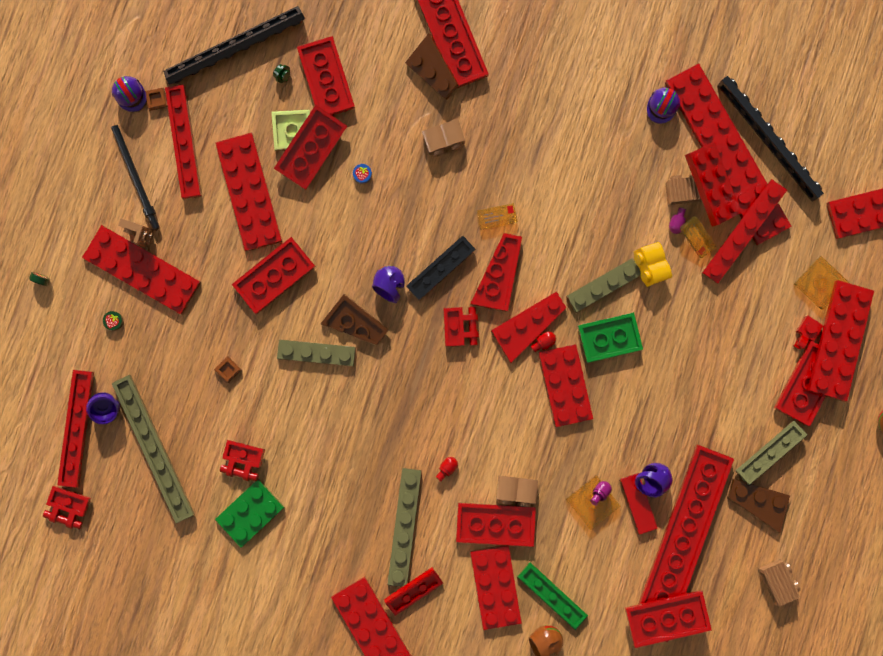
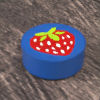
M358 164L353 169L355 181L360 184L370 181L372 172L368 165Z

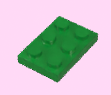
M634 312L577 326L586 363L643 350Z
M258 479L215 520L242 548L284 506Z

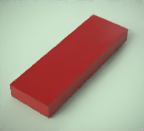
M635 473L620 478V482L638 534L640 535L658 529L647 495L641 493L635 485L636 476L639 474Z
M431 567L385 598L384 602L394 616H396L444 583L434 568Z

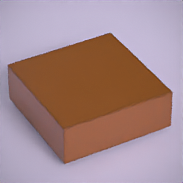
M164 88L145 91L149 111L168 107Z
M227 356L214 370L229 383L242 369Z

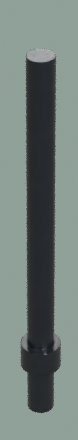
M114 125L111 127V130L143 205L145 218H148L153 231L158 230L160 226L155 217L156 211L149 202L119 126Z

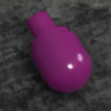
M679 207L677 215L671 217L669 223L671 233L679 234L683 231L686 224V218H684L686 209Z
M601 481L597 484L592 493L593 498L590 500L593 505L596 506L599 501L607 499L612 491L610 483Z

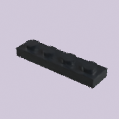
M464 236L460 237L406 287L418 300H421L476 249Z

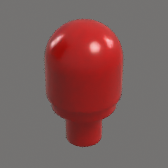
M550 331L538 336L539 338L536 339L538 342L531 345V348L534 352L541 348L547 350L556 343V335Z
M447 457L440 464V472L436 475V478L442 482L446 476L452 475L458 468V461L454 457Z

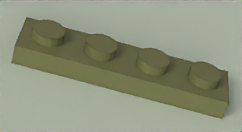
M632 258L566 297L576 313L641 276V272Z
M279 340L277 359L354 366L356 347Z
M795 421L791 422L735 472L750 486L806 438L808 434Z

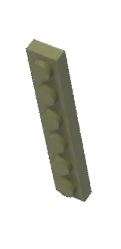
M402 468L387 585L403 587L408 581L421 470Z

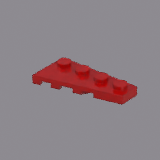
M503 233L470 305L508 312L521 247V236Z
M556 291L492 329L491 332L509 362L512 363L567 307Z

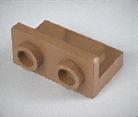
M120 219L118 226L124 228L123 232L135 236L134 244L147 248L152 243L153 230Z

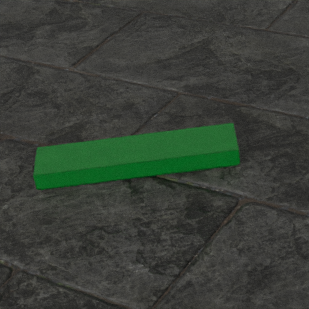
M531 562L517 576L574 630L588 617L577 604Z

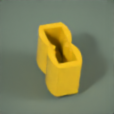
M659 242L634 251V261L640 268L641 280L647 287L672 278L671 268L666 261L663 247Z

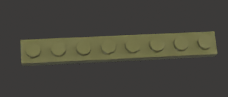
M128 375L113 382L112 386L175 523L195 515L132 376Z

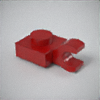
M809 315L805 316L795 331L800 336L793 346L799 350L801 348L804 349L808 340L815 341L824 325Z

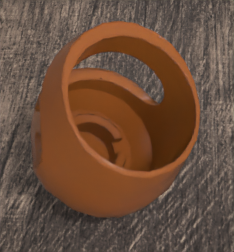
M543 625L529 636V643L535 656H550L552 653L558 655L563 647V637L557 628L551 625Z

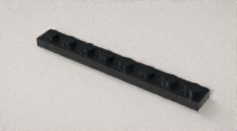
M296 6L164 70L165 78L169 85L178 83L184 77L195 75L205 67L214 66L217 61L230 58L240 50H247L251 45L263 42L273 34H280L284 29L300 24L305 17L299 6Z
M729 76L722 79L717 86L809 199L813 202L824 193L820 184L813 181L809 176V171L798 162L797 156L786 148L784 140L773 132L774 129L771 124L764 121L761 112L754 108L748 96L738 89L736 81L730 79Z

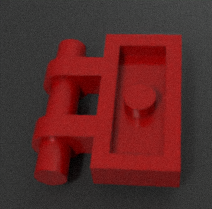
M463 307L443 308L445 347L465 346L464 338H470V346L478 345L479 331H477L478 314H476V307H468V315H463ZM463 321H469V332H464Z
M227 440L222 459L229 460L228 466L221 465L220 472L226 473L230 477H241L245 481H257L259 474L253 473L252 469L253 467L261 468L265 449ZM236 464H245L244 470L236 468Z
M52 486L46 505L53 507L52 512L45 510L43 517L53 523L65 524L67 528L72 529L74 527L80 530L83 522L77 521L76 517L77 515L85 516L91 498L58 486ZM60 510L69 512V516L60 515Z

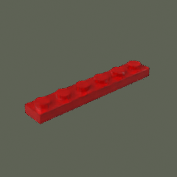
M184 85L165 87L181 198L201 197L186 89Z
M773 179L769 181L702 273L717 284L720 282L787 192V189Z
M73 370L58 486L79 487L88 422L86 405L91 398L94 372Z

